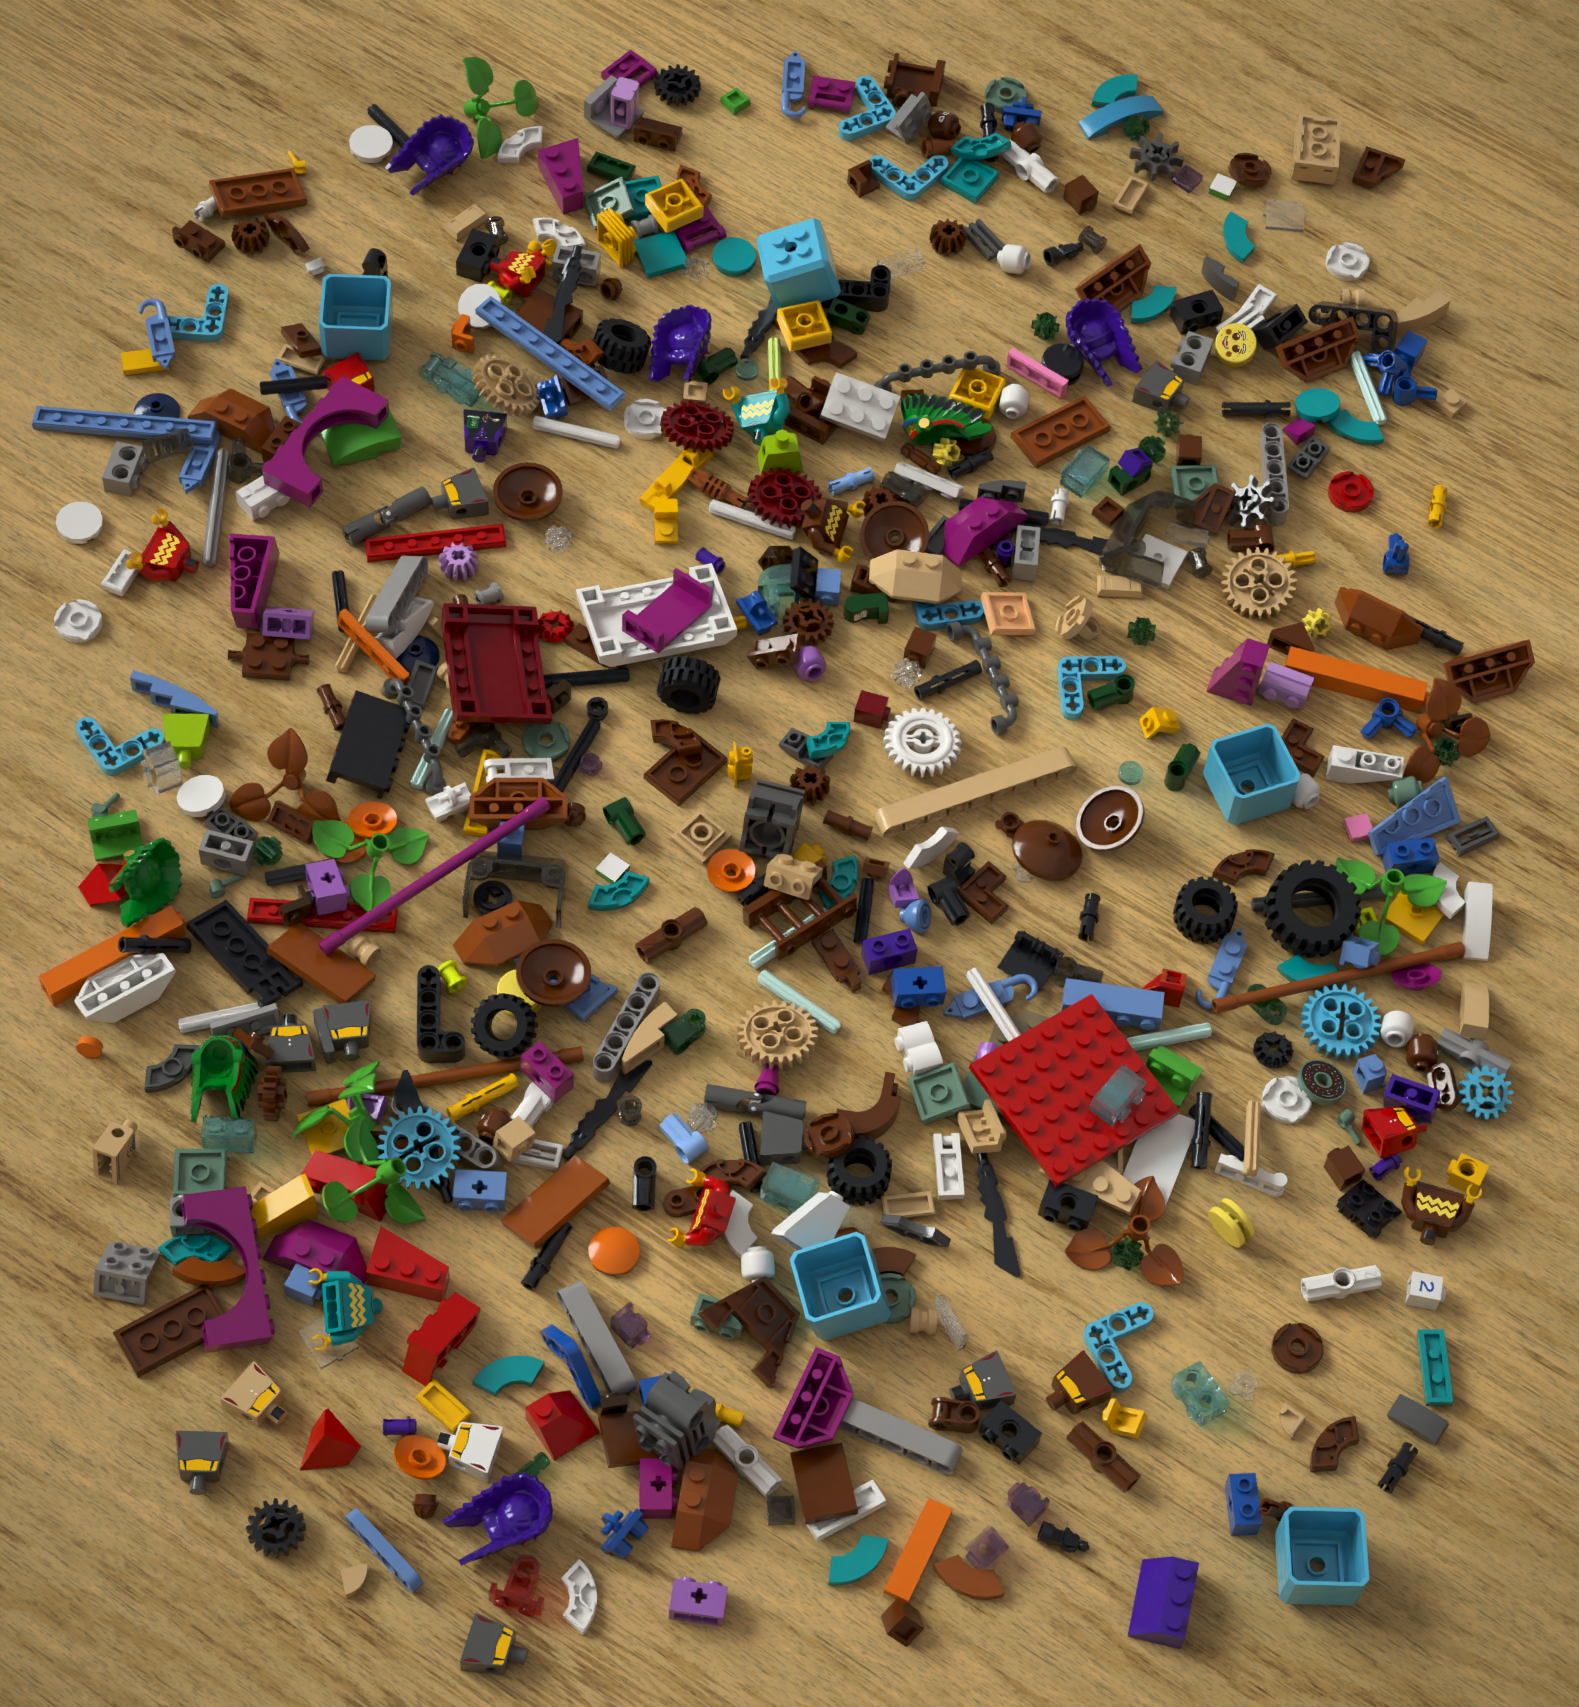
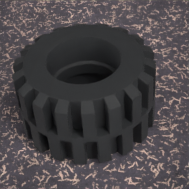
M615 318L605 319L598 324L593 341L604 352L597 363L617 373L633 374L636 371L639 372L647 358L652 343L651 338L644 329L630 321Z
M688 656L673 657V659H668L663 664L657 687V696L662 703L676 711L688 714L705 713L711 710L715 704L721 677L718 670L714 669L713 665L708 664L704 660Z
M1202 876L1198 877L1197 881L1194 879L1189 880L1188 885L1184 884L1181 887L1174 906L1173 920L1177 924L1178 931H1184L1183 936L1186 938L1190 936L1193 938L1192 941L1196 943L1198 940H1201L1202 944H1208L1209 940L1215 943L1218 942L1219 938L1223 939L1231 931L1237 913L1238 901H1235V893H1230L1231 887L1229 885L1224 886L1223 881H1214V877H1208L1207 880ZM1207 905L1213 908L1217 914L1211 916L1203 915L1196 911L1194 906Z
M505 993L490 995L488 999H483L480 1002L479 1008L476 1007L474 1009L475 1016L474 1018L471 1017L470 1022L473 1023V1028H470L471 1034L475 1035V1043L479 1044L483 1051H487L493 1056L512 1057L516 1054H521L525 1051L526 1047L532 1045V1038H536L535 1028H538V1022H535L536 1013L531 1010L532 1006L521 997ZM502 1010L512 1012L517 1020L516 1032L508 1040L496 1038L492 1031V1020Z
M859 1135V1139H854L852 1146L845 1153L828 1160V1186L832 1187L831 1191L843 1197V1202L846 1199L849 1201L848 1204L853 1206L854 1202H858L859 1206H865L866 1201L872 1204L875 1203L876 1197L880 1199L884 1191H887L892 1172V1159H889L890 1153L888 1150L883 1151L884 1145L881 1142L876 1144L874 1138L870 1137L867 1140L864 1139V1135ZM860 1163L868 1166L873 1171V1174L865 1178H857L850 1175L845 1168L851 1164Z

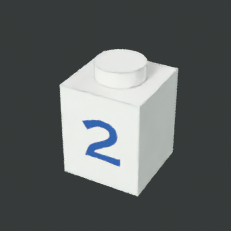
M1412 1271L1407 1283L1405 1305L1436 1311L1439 1303L1445 1300L1446 1287H1442L1443 1277Z

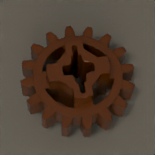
M809 598L808 602L804 603L802 599H799L798 605L792 602L791 608H786L785 616H783L784 632H789V635L798 633L802 641H805V646H808L809 642H813L816 646L819 639L825 642L826 635L831 636L834 625L833 613L828 612V605L821 607L820 600L812 603V599Z
M267 1066L266 1075H264V1078H261L260 1085H258V1107L263 1108L265 1121H278L281 1109H285L287 1102V1079H282L283 1072L280 1066Z

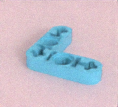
M861 76L856 81V93L869 111L840 122L838 135L842 140L852 141L884 129L896 114L894 107L876 81L870 76ZM875 98L879 99L881 102L878 104H874L870 100ZM868 120L871 121L873 124L865 126L861 122Z
M876 155L869 159L872 162V175L906 201L916 200L939 181L947 172L949 163L946 157L934 155L909 176L882 156ZM895 175L899 177V180L892 181L888 177ZM926 175L930 179L923 181L919 179V176Z
M214 284L209 288L203 318L168 316L172 339L203 342L219 341L224 333L229 303L227 287L223 284ZM220 293L219 302H217L216 296ZM213 310L221 311V314L218 316H212L209 313ZM212 324H215L216 329L214 332H211ZM187 326L196 327L193 332H186L184 330Z
M1073 656L1062 658L1058 664L1057 676L1061 713L1064 718L1077 720L1082 715L1083 695L1081 681L1114 680L1118 675L1125 673V661L1118 656ZM1092 664L1098 670L1096 672H1089L1085 667ZM1112 665H1115L1118 670L1115 671ZM1065 666H1069L1071 671H1067V668H1065ZM1070 684L1075 686L1077 690L1075 692H1067L1064 686ZM1071 700H1074L1073 707L1076 709L1075 711H1071L1069 707Z
M84 717L76 723L79 739L101 770L109 776L117 775L160 752L165 747L164 734L156 728L146 730L115 747L95 719ZM84 727L92 730L93 736L91 738L88 731L83 730ZM154 738V740H158V742L154 743L153 741H150V739ZM98 742L106 744L103 750H95L93 748L94 744ZM130 748H137L138 750H140L139 753L135 756H129L126 754L127 750H129ZM109 755L110 760L113 763L116 762V765L108 764L106 756Z
M1143 1302L1133 1304L1088 1324L1084 1331L1083 1339L1100 1372L1116 1393H1123L1129 1389L1132 1382V1374L1114 1342L1150 1325L1154 1312L1150 1305ZM1138 1311L1141 1314L1146 1313L1145 1320H1143L1141 1317H1138L1136 1319L1133 1318L1136 1317ZM1114 1320H1121L1126 1328L1122 1331H1116L1111 1323ZM1092 1331H1094L1096 1334H1098V1333L1101 1334V1335H1100V1338H1099V1341H1100V1343H1101L1102 1346L1099 1347V1348H1098L1099 1342H1098L1097 1338H1096V1337H1092V1338L1090 1337ZM1103 1352H1110L1114 1355L1115 1360L1112 1363H1105L1100 1355ZM1116 1367V1372L1120 1378L1125 1377L1123 1384H1121L1120 1381L1115 1382L1116 1373L1114 1371V1368Z

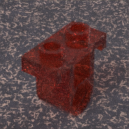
M526 1554L516 1558L504 1591L499 1590L497 1583L492 1582L489 1590V1601L501 1609H508L510 1607L517 1609L524 1616L533 1617L537 1615L541 1617L544 1609V1598L539 1596L537 1601L533 1600L540 1578L538 1560ZM523 1568H530L533 1571L529 1576H523L519 1572Z

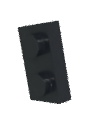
M801 546L793 549L790 589L795 592L794 602L797 605L799 604V599H802L805 603L809 598H815L819 561Z

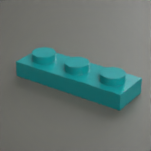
M1418 1329L1416 1334L1425 1406H1452L1453 1394L1444 1329Z

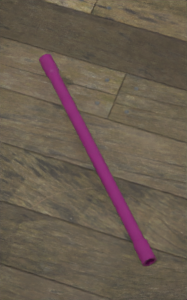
M544 797L539 798L507 822L340 931L334 932L319 942L320 949L325 955L330 954L365 928L527 822L536 819L550 810L551 807Z

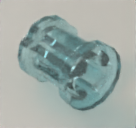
M432 352L426 364L419 367V374L425 380L434 382L437 379L436 375L441 369H445L448 363L441 354Z

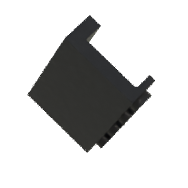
M356 690L346 715L326 781L335 784L337 778L367 787L378 791L376 798L379 799L382 798L384 792L389 793L393 783V779L389 777L391 772H396L400 760L396 758L397 752H402L406 739L402 738L403 732L408 733L411 725L406 721L407 712L405 708Z

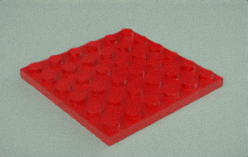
M1092 994L972 1062L969 1066L970 1071L1055 1187H1058L1174 1118L1180 1111Z

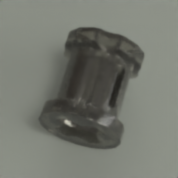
M493 216L486 220L485 228L489 231V234L497 236V246H501L508 241V235L504 231L505 222L503 218Z
M1090 225L1084 228L1078 237V241L1089 246L1095 254L1101 252L1107 243V239L1097 234Z
M1194 548L1186 554L1187 560L1191 562L1193 568L1192 575L1195 578L1206 577L1213 570L1212 566L1207 562L1205 548Z
M633 1095L623 1097L619 1103L620 1122L628 1127L636 1126L642 1118L640 1113L642 1103L639 1098Z

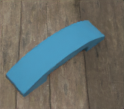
M1134 96L1118 100L1094 111L1082 119L1078 125L1087 139L1090 140L1107 134L1109 127L1141 116L1145 121L1162 115L1164 111L1154 96Z

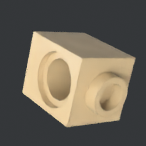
M517 1116L496 1131L493 1146L511 1162L533 1146L536 1132L528 1122H524Z

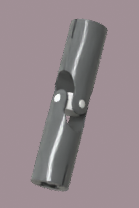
M421 486L396 499L390 507L383 506L342 527V533L348 544L353 546L393 525L396 520L407 518L432 504L431 497L428 491ZM379 513L380 520L384 525L378 524L374 519V515Z
M707 1084L703 1106L762 1116L763 1111L804 1121L807 1101L774 1095H761L756 1092ZM750 1099V1104L746 1106L740 1100Z

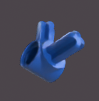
M1386 350L1381 354L1367 353L1363 356L1366 366L1378 367L1380 372L1383 373L1378 393L1384 396L1390 395L1395 377H1399L1407 367L1406 359L1390 350Z
M1407 363L1405 371L1394 381L1393 401L1398 405L1406 406L1414 402L1415 398L1436 400L1437 389L1417 386V382L1411 378L1412 368Z
M1394 533L1388 537L1389 550L1384 554L1383 573L1407 575L1409 570V554H1407L1409 544L1405 543L1402 540V536L1398 533Z
M1386 698L1380 701L1378 708L1372 713L1373 718L1361 729L1360 733L1365 739L1371 740L1382 728L1394 726L1407 738H1411L1418 729L1402 716L1403 711L1394 699ZM1383 710H1389V711H1391L1393 714H1392V715H1386V714H1384L1382 711H1383Z

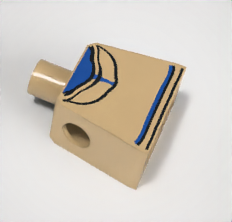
M125 1119L122 1125L111 1122L92 1148L95 1177L116 1185L119 1183L136 1150L135 1131L138 1126L134 1121Z

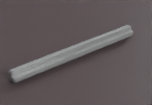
M219 449L215 454L202 561L203 565L213 567L217 563L229 462V452L224 449Z

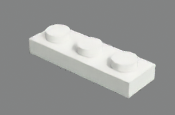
M903 461L896 464L894 472L900 474L899 478L908 482H912V480L920 483V487L931 491L933 488L939 490L942 496L949 499L962 495L964 486Z
M873 1480L853 1490L858 1514L806 1524L817 1542L886 1506V1499Z

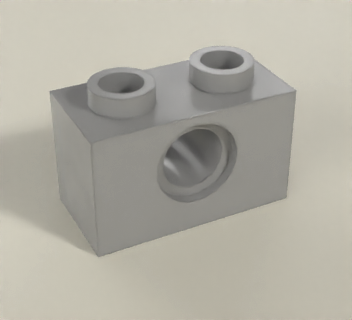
M208 829L198 849L202 865L247 877L256 857L254 841Z

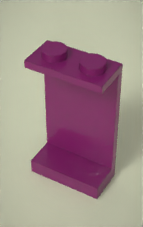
M676 568L673 570V584L636 615L627 610L622 614V631L659 654L712 607L713 590Z

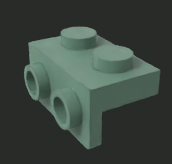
M699 1293L695 1309L691 1314L690 1325L702 1332L713 1331L700 1318L698 1312L721 1299ZM730 1314L722 1325L713 1332L719 1333L721 1337L726 1339H741L744 1327Z

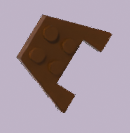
M764 1276L699 1311L698 1315L713 1331L718 1329L730 1314L741 1323L767 1351L751 1371L768 1387L775 1382L777 1368L782 1363L785 1347L790 1342L800 1312Z

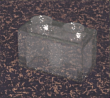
M170 741L142 751L144 760L140 764L144 772L143 778L147 788L152 787L155 795L183 785L179 761Z

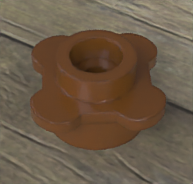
M896 87L893 91L895 97L892 100V104L900 109L910 95L915 94L912 89L903 90L900 87Z
M1006 812L1002 815L1001 820L996 821L995 827L998 830H1002L1006 837L1013 838L1017 829L1024 822L1020 820L1017 814Z

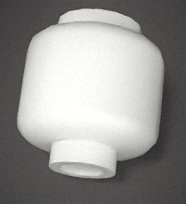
M1007 244L1003 247L1002 251L998 252L997 263L1000 264L1001 270L1005 273L1022 274L1030 267L1031 254L1024 246Z
M1011 384L1003 388L999 400L1000 412L1010 419L1025 415L1029 402L1028 391L1019 384Z
M1303 773L1300 776L1292 801L1297 808L1309 809L1320 800L1321 788L1309 774Z
M1396 1010L1385 1014L1382 1019L1380 1034L1382 1040L1392 1047L1407 1045L1408 1041L1413 1037L1414 1020L1408 1013Z
M749 1247L746 1249L747 1252L741 1255V1270L744 1279L751 1280L752 1283L764 1276L767 1279L774 1277V1254L768 1251L767 1247Z

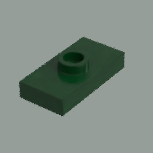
M597 151L587 166V172L612 181L620 177L625 182L630 181L636 171L635 165Z

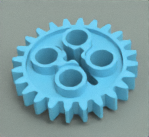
M1333 984L1331 991L1327 986L1323 987L1322 993L1315 990L1313 997L1309 996L1302 1008L1300 1028L1306 1029L1303 1037H1311L1310 1046L1318 1045L1316 1052H1320L1322 1049L1326 1050L1325 1057H1328L1330 1053H1334L1335 1060H1338L1340 1054H1343L1345 1060L1349 1059L1350 1054L1355 1058H1358L1360 1052L1366 1054L1368 1047L1373 1048L1382 1026L1379 1024L1381 1015H1375L1378 1007H1370L1372 998L1364 1000L1365 992L1357 995L1355 994L1356 987H1353L1351 991H1347L1345 984L1341 990H1338L1336 984ZM1341 1004H1344V1013L1342 1016L1341 1023L1343 1027L1340 1034L1341 1040H1338L1337 1033L1340 1024L1339 1015L1341 1012ZM1325 1007H1329L1334 1011H1328ZM1349 1011H1354L1358 1015H1353ZM1323 1029H1328L1332 1033H1327ZM1348 1033H1353L1356 1037H1352Z
M421 1106L418 1107L417 1113H413L412 1109L408 1107V1115L406 1116L399 1111V1120L390 1117L392 1126H383L387 1135H379V1139L384 1144L378 1145L377 1149L384 1151V1153L378 1156V1159L383 1160L387 1158L389 1161L394 1157L399 1158L414 1151L416 1143H420L421 1146L425 1145L423 1153L419 1154L418 1151H414L402 1160L406 1165V1174L400 1178V1182L397 1184L400 1185L405 1180L407 1189L411 1187L412 1183H415L417 1190H420L422 1183H425L426 1187L431 1189V1181L433 1180L437 1185H441L439 1177L443 1176L448 1179L447 1169L453 1171L456 1169L451 1164L452 1161H460V1158L454 1154V1152L461 1151L460 1146L454 1145V1143L460 1140V1136H452L457 1130L456 1127L448 1128L447 1126L451 1120L446 1118L441 1121L442 1112L440 1111L433 1116V1109L429 1107L426 1113H423ZM422 1125H429L431 1127V1133L426 1137L418 1135V1129ZM436 1136H439V1137H440V1139H439L438 1141L431 1142L430 1144H427V1143H428L429 1141H431L434 1137H436ZM405 1137L409 1140L408 1146L405 1149H397L395 1147V1142L398 1138ZM435 1147H441L444 1150L443 1156L439 1159L430 1157V1152ZM411 1160H419L421 1162L419 1170L411 1172L407 1169V1165Z

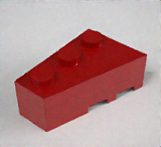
M315 1150L300 1175L306 1174L313 1193L322 1194L323 1188L327 1183L337 1181L342 1183L346 1187L348 1194L375 1179L377 1169ZM378 1182L351 1198L356 1204L358 1212L381 1222L387 1212L385 1199L388 1195L385 1193L388 1184Z
M380 1226L366 1270L367 1285L441 1302L445 1297L450 1281L449 1267Z
M456 1292L449 1299L444 1298L439 1304L437 1311L425 1318L422 1327L418 1331L414 1330L407 1339V1344L409 1345L402 1372L426 1387L432 1381L435 1369L438 1366L443 1369L446 1365L447 1360L444 1358L453 1348L458 1349L476 1326L481 1308Z

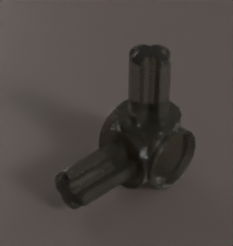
M241 438L233 440L232 454L229 456L228 478L235 483H243L250 479L251 475L263 476L262 468L265 463L252 462V459L246 454V442Z
M475 722L474 729L470 732L471 736L455 747L456 753L461 758H465L477 748L492 749L501 758H508L512 753V748L502 739L501 732L496 729L495 723Z

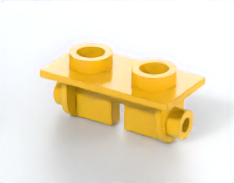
M734 741L732 751H728L729 764H727L728 777L733 778L734 787H737V780H747L752 776L753 750L749 747L736 748Z

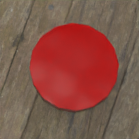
M1352 471L1337 474L1333 477L1328 487V496L1331 503L1344 512L1354 513L1363 511L1370 505L1373 499L1374 488L1371 481L1366 476L1354 474Z

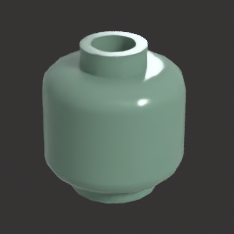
M1414 776L1393 780L1392 788L1388 789L1390 803L1395 802L1396 807L1399 809L1423 792L1421 780L1417 781Z

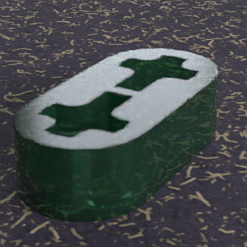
M1253 984L1248 988L1247 993L1265 989L1266 987L1261 984ZM1278 998L1248 1005L1271 1025L1281 1024L1287 1014L1285 1004ZM1271 1010H1272V1011L1278 1010L1280 1013H1279V1015H1278V1014L1272 1015V1014H1271Z

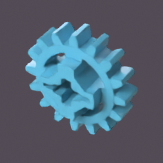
M1484 1065L1481 1072L1478 1067L1472 1069L1473 1075L1469 1072L1464 1074L1467 1081L1462 1080L1459 1082V1085L1464 1087L1463 1090L1458 1091L1459 1095L1464 1098L1459 1104H1466L1468 1107L1465 1109V1112L1473 1111V1118L1475 1119L1480 1114L1483 1121L1488 1120L1489 1115L1495 1119L1499 1117L1498 1112L1503 1114L1507 1111L1504 1105L1512 1103L1511 1100L1507 1099V1096L1513 1094V1091L1507 1090V1087L1512 1083L1511 1081L1504 1082L1503 1079L1506 1074L1497 1075L1498 1068L1496 1067L1489 1071L1488 1066ZM1478 1077H1488L1492 1080L1487 1082L1483 1081L1482 1079H1479ZM1498 1087L1501 1091V1097L1498 1096ZM1470 1088L1472 1089L1473 1093L1472 1099L1470 1097ZM1487 1088L1489 1092L1487 1097L1484 1098L1482 1096L1483 1089ZM1487 1104L1492 1109H1482L1479 1106Z

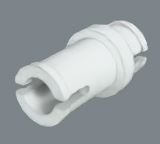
M212 196L206 201H201L198 203L197 208L193 209V215L198 221L213 216V212L218 209L214 197Z
M1059 488V493L1055 489L1054 496L1051 498L1052 512L1050 523L1053 525H1063L1065 522V510L1069 505L1068 491Z

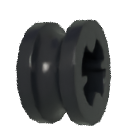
M601 697L591 698L587 703V716L597 721L604 720L608 715L607 701ZM598 706L601 707V710L598 709L597 712L593 711V708L596 709L598 708Z

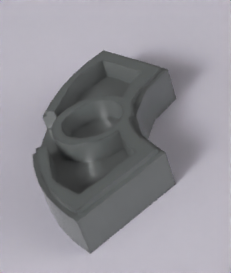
M175 1044L172 1053L165 1061L157 1065L147 1066L145 1093L163 1091L183 1081L192 1072L191 1056L200 1045Z
M882 1214L881 1225L897 1234L920 1240L921 1243L944 1248L949 1246L951 1239L937 1228L917 1224L901 1215Z

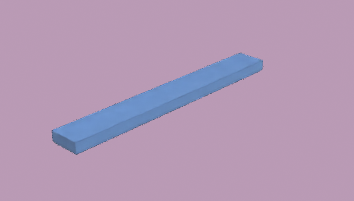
M492 296L475 309L476 315L610 412L626 398L625 392Z
M44 406L36 407L32 421L33 429L211 445L214 443L218 427L216 421Z

